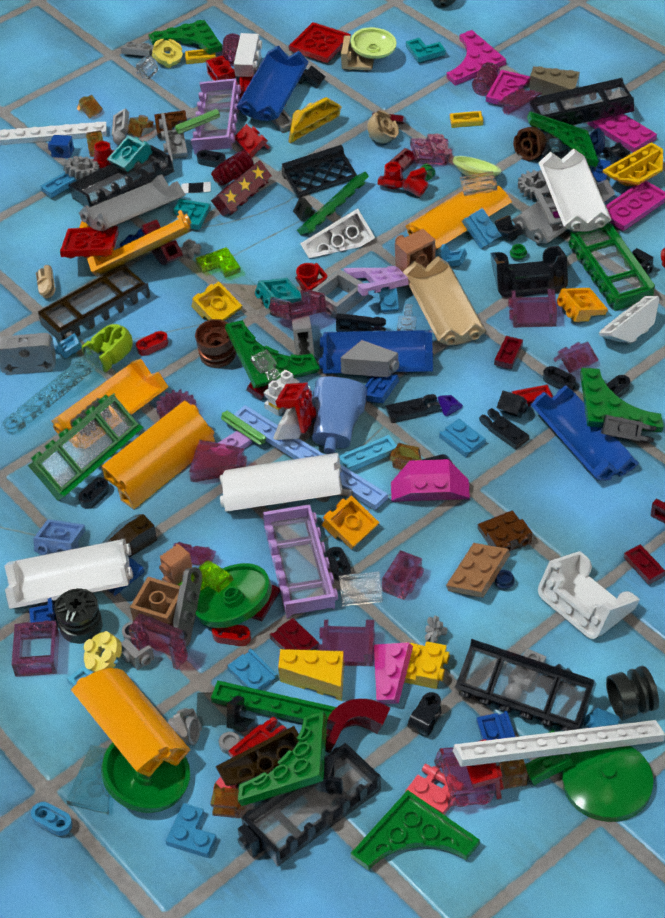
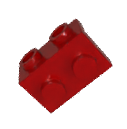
M246 124L235 135V140L252 157L263 146L267 149L270 148L266 144L268 140L262 134L259 136L260 132L254 126L251 128Z

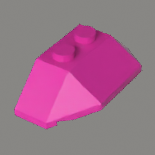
M449 459L409 461L391 482L392 502L470 499L469 479Z

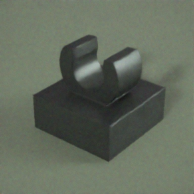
M299 197L293 210L300 221H306L308 216H313L316 211L302 197Z

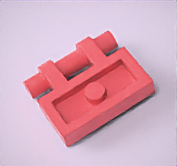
M424 764L422 772L428 776L423 778L417 775L405 792L409 790L445 815L455 802V795L451 794V791L455 790L460 793L464 785L459 783L457 778L440 772L441 770L438 767ZM435 780L445 784L444 787L441 788L435 785Z

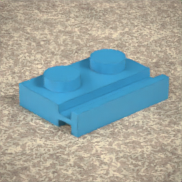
M483 208L462 221L480 249H483L502 236Z
M457 419L447 426L443 432H439V438L465 458L470 452L473 453L483 446L486 438L461 419Z
M251 648L248 650V653L242 654L227 665L228 671L245 687L263 690L270 685L271 681L278 679L277 673Z

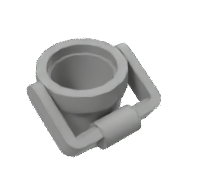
M193 708L178 710L177 714L169 719L168 724L185 744L195 745L202 730L196 712Z

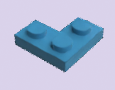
M183 803L167 836L166 845L209 858L217 837L216 834L198 829L205 814L204 809Z

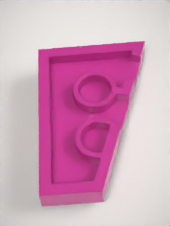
M501 70L486 96V102L502 105L530 82V76Z
M409 642L374 645L376 700L380 703L399 704L413 649Z

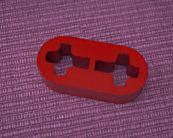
M158 331L136 342L137 353L141 356H147L165 348L168 345L167 333Z
M237 624L226 628L212 627V636L217 643L246 646L251 641V633L247 626Z

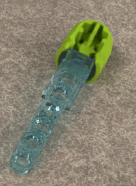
M118 324L108 325L94 335L91 341L83 344L82 351L84 356L20 406L16 413L13 412L3 421L6 433L13 435L26 427V424L31 423L97 368L107 372L112 365L122 360L131 351L133 346L132 335L127 328ZM79 368H85L82 372H76ZM65 379H71L68 383H62ZM38 401H44L41 405H35ZM24 412H31L28 416H22ZM11 423H17L16 426L12 428L8 427V425Z

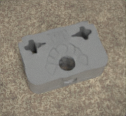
M37 333L0 337V368L2 373L13 375L53 371V368H55L56 352L50 334Z

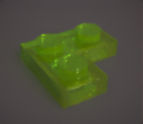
M227 247L196 258V264L202 273L219 268L226 278L241 272L239 264Z
M209 560L198 568L202 573L200 591L208 585L217 592H220L234 580L230 573ZM193 573L191 574V581H192V582L195 581V580H193V579H195V577H193V576H195V575H193Z

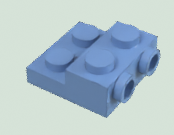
M48 519L33 538L34 552L46 555L79 548L78 541L85 532V525Z

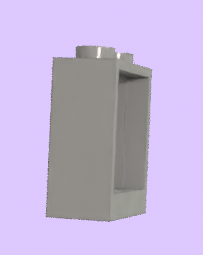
M339 269L311 291L312 304L336 318L337 313L346 314L366 298V295L362 296L358 292V284L363 283ZM337 287L348 293L338 302L326 296Z

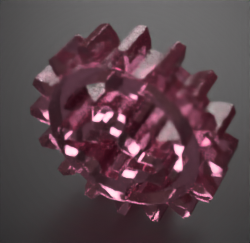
M182 389L178 392L172 390L171 394L165 392V397L160 396V401L156 402V410L160 419L184 400L190 405L193 404L197 407L193 394L189 395L188 391L182 393Z

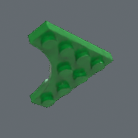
M197 20L194 23L182 24L179 27H170L167 30L148 34L152 45L160 39H164V41L172 39L183 44H198L208 54L223 51L222 44L205 20Z
M529 111L527 119L530 126L540 128L554 135L564 145L569 146L572 150H577L585 156L588 166H597L599 161L588 130Z
M243 320L228 323L225 326V330L253 388L266 386L272 381H277L284 370L293 373V378L317 373L320 369L313 354H291L287 356L279 354V351L267 345L264 347L255 340L256 337L249 331Z
M581 367L580 378L587 426L602 428L604 415H610L656 426V431L650 432H662L664 426L661 413L645 411L626 403L609 389L601 376L600 369Z
M324 711L304 717L301 731L297 737L299 742L293 751L289 750L277 762L279 766L274 768L269 774L264 772L247 782L239 784L238 802L241 806L323 781L327 716Z
M407 790L350 854L353 860L368 871L386 856L414 847L442 849L467 860L480 845V839Z

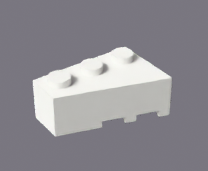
M240 34L234 61L235 76L253 77L262 58V40L259 39V34Z

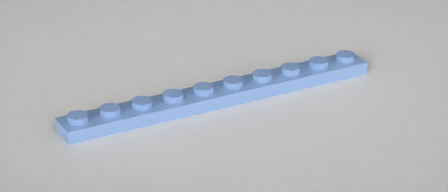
M246 405L234 414L265 435L266 442L293 459L325 455L301 439H273L278 425ZM341 465L342 472L340 473L342 488L352 489L353 497L374 510L388 499L386 492Z

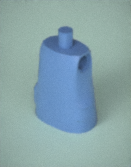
M331 376L321 377L316 380L312 396V404L316 409L312 440L324 446V453L332 454L335 453L336 448H347L350 446L354 426L359 415L364 412L367 388L362 383Z

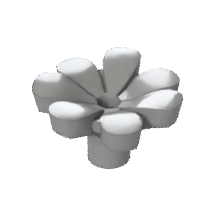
M187 239L183 242V246L180 247L183 257L189 255V258L193 259L195 257L194 254L198 255L201 253V245L196 244L191 239Z
M436 615L433 618L429 617L427 619L429 626L427 625L425 628V632H427L425 640L436 643L438 637L447 634V628L443 627V622H440L439 617Z

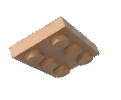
M473 543L446 585L448 591L483 598L509 558V549Z

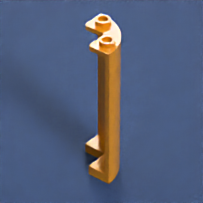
M481 179L408 223L405 227L407 228L408 235L424 229L435 239L436 250L442 244L448 243L467 231L462 223L463 219L481 208L484 209L488 216H491L512 203V201L500 186L496 187L493 185V181Z
M182 210L178 211V220L114 250L112 255L107 257L91 256L87 258L91 272L95 276H100L189 233L192 222L188 214L184 215Z
M142 359L134 360L51 420L54 424L53 428L58 434L66 428L70 430L72 428L70 425L71 419L80 414L82 410L86 409L97 398L101 399L104 395L109 397L113 393H115L116 398L132 415L166 390L168 385L159 372L151 374ZM109 405L108 408L112 416L111 418H106V423L113 429L122 420ZM96 427L94 432L90 431V436L84 434L81 436L78 432L69 442L75 448L86 449L106 433L101 427Z
M184 400L102 465L104 478L118 488L120 500L134 510L215 444L214 431L199 414L198 408Z
M107 668L80 678L71 689L137 772L150 777L163 761L177 766L191 750L124 670Z

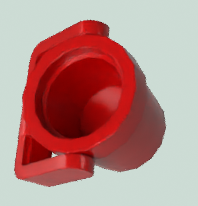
M99 141L94 145V161L98 162L99 168H104L111 164L107 158L115 151L111 150L110 143L106 141Z
M388 162L385 164L384 176L378 178L377 184L389 189L402 188L405 178L402 175L401 165L398 162Z
M422 167L411 171L405 179L402 189L421 197L429 186V183L425 181L427 176L426 169Z
M303 263L297 267L295 279L303 291L310 292L324 282L328 276L318 263Z

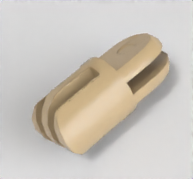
M45 265L43 266L44 269L41 268L36 272L39 294L44 298H50L54 295L56 288L52 267Z

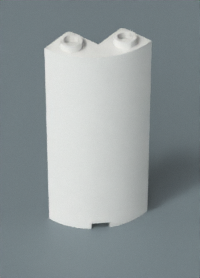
M573 149L563 159L550 152L539 162L565 228L573 231H590L602 228L611 221L585 156Z
M339 453L225 470L223 475H220L221 485L223 486V496H220L221 507H224L226 512L342 494L340 478L342 471Z
M121 539L8 562L5 565L9 586L5 589L9 609L47 602V598L51 597L52 600H57L64 592L70 589L82 588L91 592H97L129 585L130 579H133V572L129 565L128 557L131 555L130 544H126V540Z

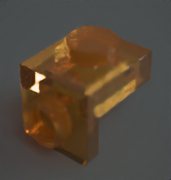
M92 94L88 97H82L77 106V109L79 111L83 110L89 119L103 110Z
M144 115L130 117L128 133L141 137L143 128H152L154 121L149 120Z

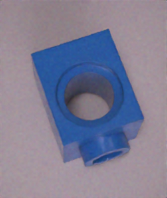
M53 135L48 143V150L51 151V156L55 158H71L74 151L72 136Z

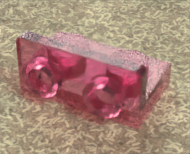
M588 341L582 344L577 342L570 349L565 347L557 352L559 355L554 358L555 362L562 360L569 373L598 361Z

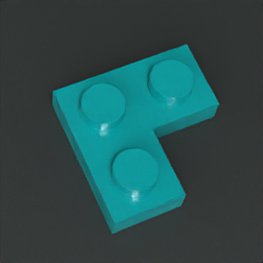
M420 38L406 41L407 49L418 63L446 55V49L440 42L425 45Z
M179 199L174 207V214L179 215L178 211L182 210L184 215L188 214L192 222L190 229L200 230L211 210V205Z

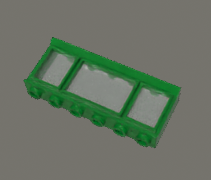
M610 222L602 228L576 233L571 232L570 240L568 241L570 249L575 252L577 259L582 262L585 271H588L592 281L598 286L599 292L603 293L608 305H611L614 311L633 306L645 296H654L655 284Z
M115 393L109 397L104 395L98 400L99 405L96 408L91 406L84 412L86 416L83 419L78 417L71 423L73 427L70 430L66 428L59 433L58 436L60 438L56 442L51 440L44 446L46 450L43 453L39 451L31 457L32 462L28 467L57 501L71 492L144 428L136 422L116 398Z

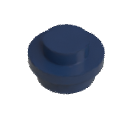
M501 570L494 583L500 589H509L514 585L515 578L510 571Z

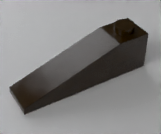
M137 514L119 524L102 543L125 539L126 544H130L131 555L128 557H131L157 541L155 526L144 514Z
M292 726L215 766L226 786L241 784L264 772L269 774L274 768L279 766L277 762L289 750H294L299 742L297 740L299 733L295 726Z

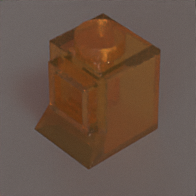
M398 443L395 450H392L390 454L393 468L403 469L409 461L422 460L420 448Z
M215 782L210 804L214 807L212 815L239 818L240 811L245 809V806H241L238 802L239 790L227 787L220 788Z

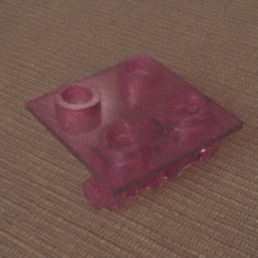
M523 88L517 89L512 95L505 96L498 104H502L504 107L503 112L509 114L538 97L542 92L524 90Z

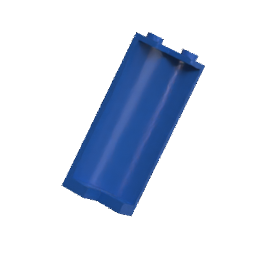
M279 45L267 52L236 107L244 115L257 120L270 121L279 118L307 67L308 60L300 51L288 57Z
M432 330L324 332L323 337H320V348H323L324 353L323 358H319L320 369L323 368V373H341V357L361 340L397 352L399 368L395 372L433 371Z
M568 386L558 390L553 398L543 392L531 404L595 478L611 480V476L618 475L620 477L639 464L615 436L601 434V427L587 426L584 402Z

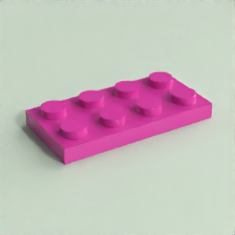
M625 114L587 122L594 129L600 128L605 133V136L617 143L620 142L631 152H635L657 139L655 132Z
M648 181L633 186L606 205L611 217L610 223L625 231L664 204L665 191Z

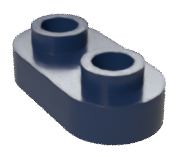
M596 128L591 132L590 138L596 155L603 153L605 147V133L600 128Z

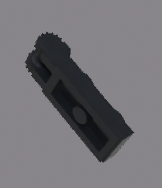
M340 313L336 315L337 332L386 331L384 327L386 320L382 317L372 318Z
M428 394L423 398L386 405V411L390 422L396 423L436 413L440 410L441 406L436 402L438 399L435 394Z
M493 408L488 410V416L482 414L479 417L481 424L515 450L529 440V435L505 417L500 416L499 412Z
M604 415L601 434L653 443L654 438L641 436L642 429L656 431V426Z

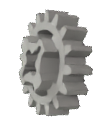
M73 156V158L65 160L63 171H65V174H69V177L74 176L75 179L99 170V165L93 158Z
M533 170L531 173L526 171V174L522 173L521 177L518 178L520 193H524L525 197L530 195L531 199L535 197L534 189L548 187L542 170Z

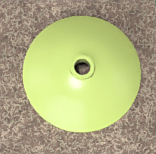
M363 28L356 31L351 37L352 49L365 58H384L392 54L396 49L397 42L395 37L390 32L381 28Z
M455 156L453 158L455 167L462 174L468 176V179L477 182L478 179H491L501 173V169L498 166L484 160L467 156Z

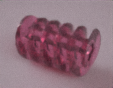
M234 33L224 37L222 49L224 58L230 62L231 66H234L240 36Z
M491 62L483 64L472 81V88L478 95L485 96L491 89L500 73V69L496 64Z

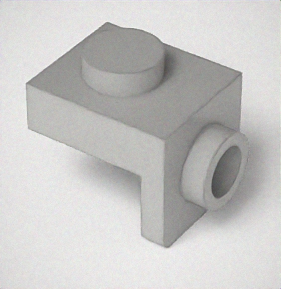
M128 639L121 642L122 658L126 663L130 662L137 670L147 666L154 660L153 650L150 645L139 651Z

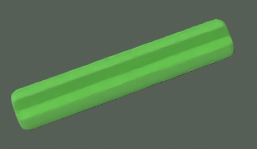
M215 109L175 126L176 132L181 134L220 118V113Z
M228 410L222 413L221 419L258 445L266 442L265 435Z

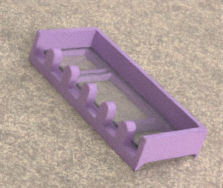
M236 78L200 82V102H197L198 111H196V117L217 109L220 113V118L195 128L196 131H193V139H191L194 154L201 150L228 148L232 150V145L235 143V123L238 122L236 113H239V109L236 106L240 101L241 86L237 84Z
M310 505L263 512L264 529L280 587L286 618L298 613L327 608L335 609V601L338 600L337 589L332 587L334 584L332 572L328 573L329 560L328 557H324V542L319 540L321 538L320 527L315 525L317 524L316 513L312 512Z

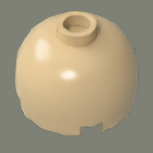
M377 111L370 117L367 123L369 137L382 144L392 141L399 134L396 121L392 122L390 119L391 115L385 111Z

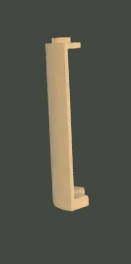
M437 256L426 268L414 261L403 271L408 277V285L438 342L447 345L463 344L477 340L480 335L486 332L448 262Z

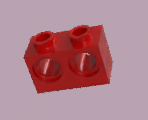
M223 55L206 60L207 73L213 81L235 79L237 77L235 76V69H232L230 62L226 61Z

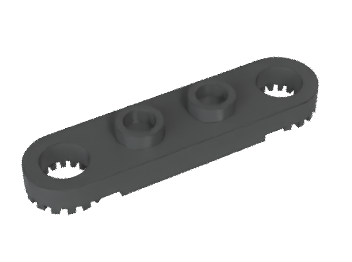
M196 567L187 568L183 571L184 575H182V584L179 589L173 619L174 627L171 632L172 638H170L172 644L179 648L187 647L191 641L202 584V573ZM192 573H193V575H195V576H193V577H195V579H193V580H195V581H193V582L191 581V574H192ZM180 632L183 634L182 637L184 636L181 641L179 639Z

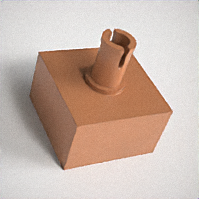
M424 229L407 237L399 235L395 239V266L402 272L414 261L426 268L436 258L435 239Z

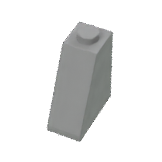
M309 314L291 315L296 355L313 354L314 356Z
M363 340L341 357V373L389 377L399 368L397 352Z

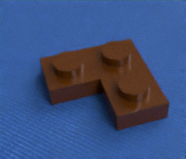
M185 110L164 113L167 130H173L172 127L187 121ZM154 114L159 139L162 138L161 131L163 129H160L159 119L162 118L161 114Z

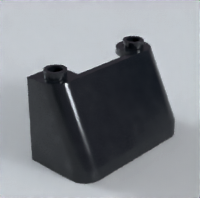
M560 246L546 248L542 255L543 261L509 264L505 253H490L497 290L504 297L560 292L561 289L566 288L568 285L567 256Z

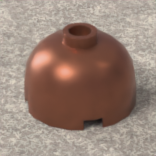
M535 127L520 129L513 142L515 152L520 154L523 160L527 161L540 157L547 145L544 133Z

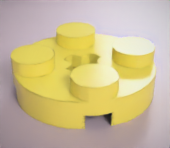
M160 39L154 43L152 57L166 68H171L181 61L183 53L179 43L172 39L168 41Z
M107 631L95 635L92 639H88L84 644L85 667L92 672L114 668L116 658H120L122 653L121 641Z

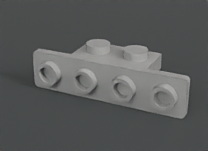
M161 113L162 119H159L160 129H163L161 131L162 141L166 142L163 143L164 152L170 155L173 165L174 158L188 157L184 133L178 134L176 129L167 130L165 114Z

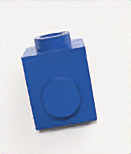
M52 597L47 598L48 605L29 608L32 629L56 625L57 616Z

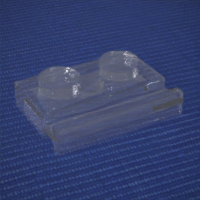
M493 171L460 177L464 196H472L484 192L489 193L497 190Z
M379 571L339 576L342 606L383 602Z

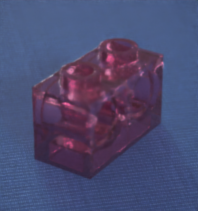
M400 550L382 578V592L405 600L408 593L411 594L413 592L416 580L420 579L423 575L422 558Z

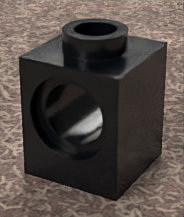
M503 390L496 408L501 412L521 418L522 414H525L527 411L528 403L524 397Z

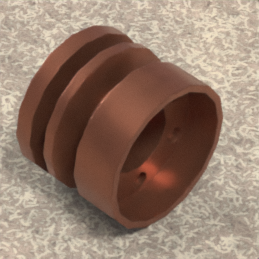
M221 319L205 321L199 325L195 333L200 359L206 366L212 368L227 366L235 359L237 353L225 330V326L228 323Z

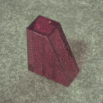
M199 440L189 470L191 482L220 478V475H223L225 470L245 467L247 456L244 454V448Z

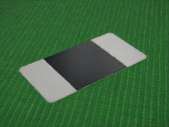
M211 182L183 183L181 188L184 193L210 192Z

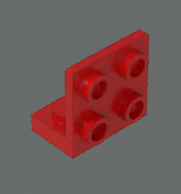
M308 383L286 384L275 401L277 408L284 407V409L295 407L301 433H306L316 416V409L312 406L311 401L312 391L309 389Z
M488 763L466 766L473 789L492 784L497 800L502 799L501 790H504L499 765Z

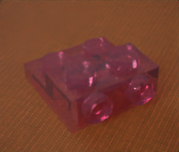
M428 134L427 139L411 138L410 146L415 161L418 164L447 165L449 158L452 157V149L448 148V139H445L442 134Z

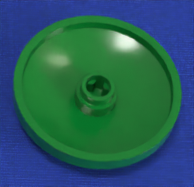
M250 563L234 564L216 571L201 584L195 613L198 620L209 627L226 628L250 619L265 606L271 595L272 584L268 574L260 566Z
M112 742L103 757L101 776L106 790L119 804L137 812L155 813L172 807L182 798L189 784L190 767L186 756L177 766L163 761L154 773L147 777L137 772Z
M632 746L575 752L569 755L574 765L563 770V789L569 802L585 816L604 822L623 821L637 815L648 804L653 789V773L645 757Z

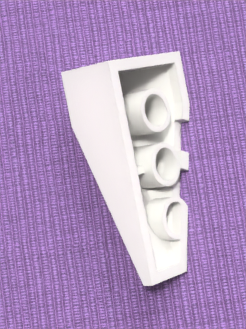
M356 209L303 241L300 245L307 257L313 258L361 247L373 240L375 236L359 209Z

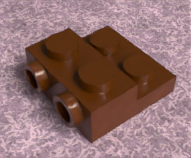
M513 510L478 524V530L489 546L506 548L510 552L532 543V531L523 519L519 520Z

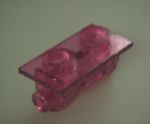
M182 542L174 543L173 546L179 544L191 555L190 559L192 560L191 564L211 567L216 551H213L210 547H192Z

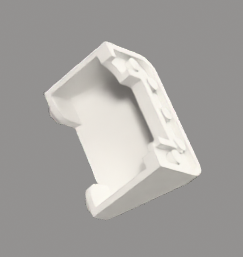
M580 551L549 561L538 586L539 596L590 639L600 637L634 611L640 601L637 596L629 591L620 593L618 598H615L589 577L592 568L591 562Z

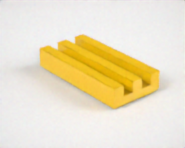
M203 49L185 51L186 64L205 63L206 60L216 58L215 53L208 54Z
M481 111L451 113V128L483 125Z

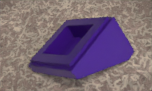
M452 395L438 396V401L445 416L451 415L463 406Z

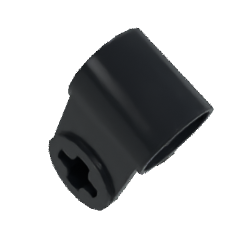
M618 142L612 147H604L603 155L606 160L614 164L630 155V151Z
M428 692L422 697L418 706L410 715L407 724L408 728L426 736L431 734L442 713L440 706L441 698L437 693Z

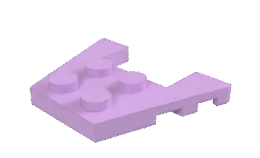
M389 266L387 268H343L344 272L356 279L366 278L370 282L358 284V292L362 296L368 295V291L372 290L375 293L381 292V288L384 287L393 289L408 285V277L396 266Z

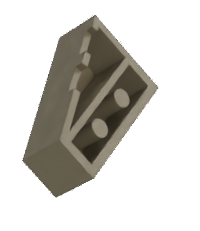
M533 66L530 75V91L540 95H548L578 88L580 72ZM574 98L565 100L569 102V105L574 106Z

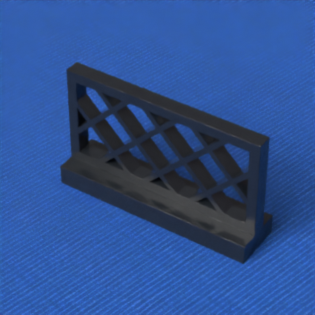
M342 145L282 163V176L284 179H287L297 198L349 182L357 175L345 156ZM342 160H343V162H344L343 166H342V165H339V164H335L336 162H339V161H342ZM330 166L328 170L321 169V167ZM332 168L340 169L339 174L331 172ZM311 170L315 171L313 175L305 173ZM343 171L350 172L351 175L344 176L342 175ZM317 173L325 174L324 179L317 177ZM296 175L300 176L298 180L291 178ZM328 176L335 177L336 180L330 181L327 180ZM303 177L311 179L309 183L302 182L301 180ZM317 181L321 182V185L315 186L312 183ZM300 185L306 187V190L299 192L297 188Z

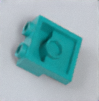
M128 135L107 160L128 172L134 167L136 162L143 164L152 153V147L146 141L142 142L139 138H133Z
M288 278L258 281L255 289L256 298H260L264 302V307L266 309L269 308L272 312L287 311L289 305L301 304L305 300L303 294Z

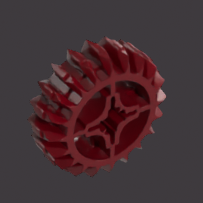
M243 150L218 165L211 175L215 183L223 186L246 172L253 165L254 161L251 155L246 150Z

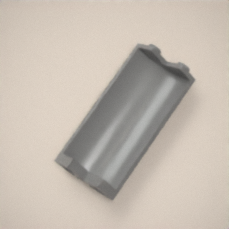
M594 178L605 202L615 192L608 179L597 183ZM551 194L544 196L547 204L554 203ZM538 201L512 219L515 226L522 227L523 234L536 243H549L567 229L563 224L550 226Z
M161 174L151 183L90 208L88 205L84 206L79 215L81 220L93 229L104 231L178 200L186 194L178 181L169 186Z

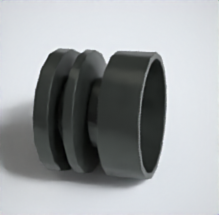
M76 588L64 592L57 599L54 605L55 614L64 639L71 643L81 644L101 632L103 622L94 593L87 589Z
M642 665L636 669H629L627 676L625 673L619 672L606 678L608 698L619 719L624 720L637 715L638 710L644 714L649 710L654 711L659 708L657 687L650 671Z

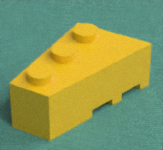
M280 649L278 664L280 682L302 689L316 690L318 694L324 695L325 693L335 696L337 700L342 701L345 667L343 651Z

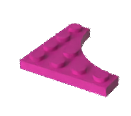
M473 30L467 31L459 35V40L467 50L466 57L459 66L447 72V79L454 85H458L506 65V58Z

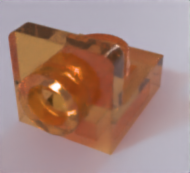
M101 130L86 133L90 157L94 156V145L99 141H103Z

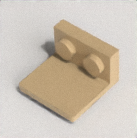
M344 36L341 51L342 69L372 70L374 59L365 58L357 54L351 47V36Z

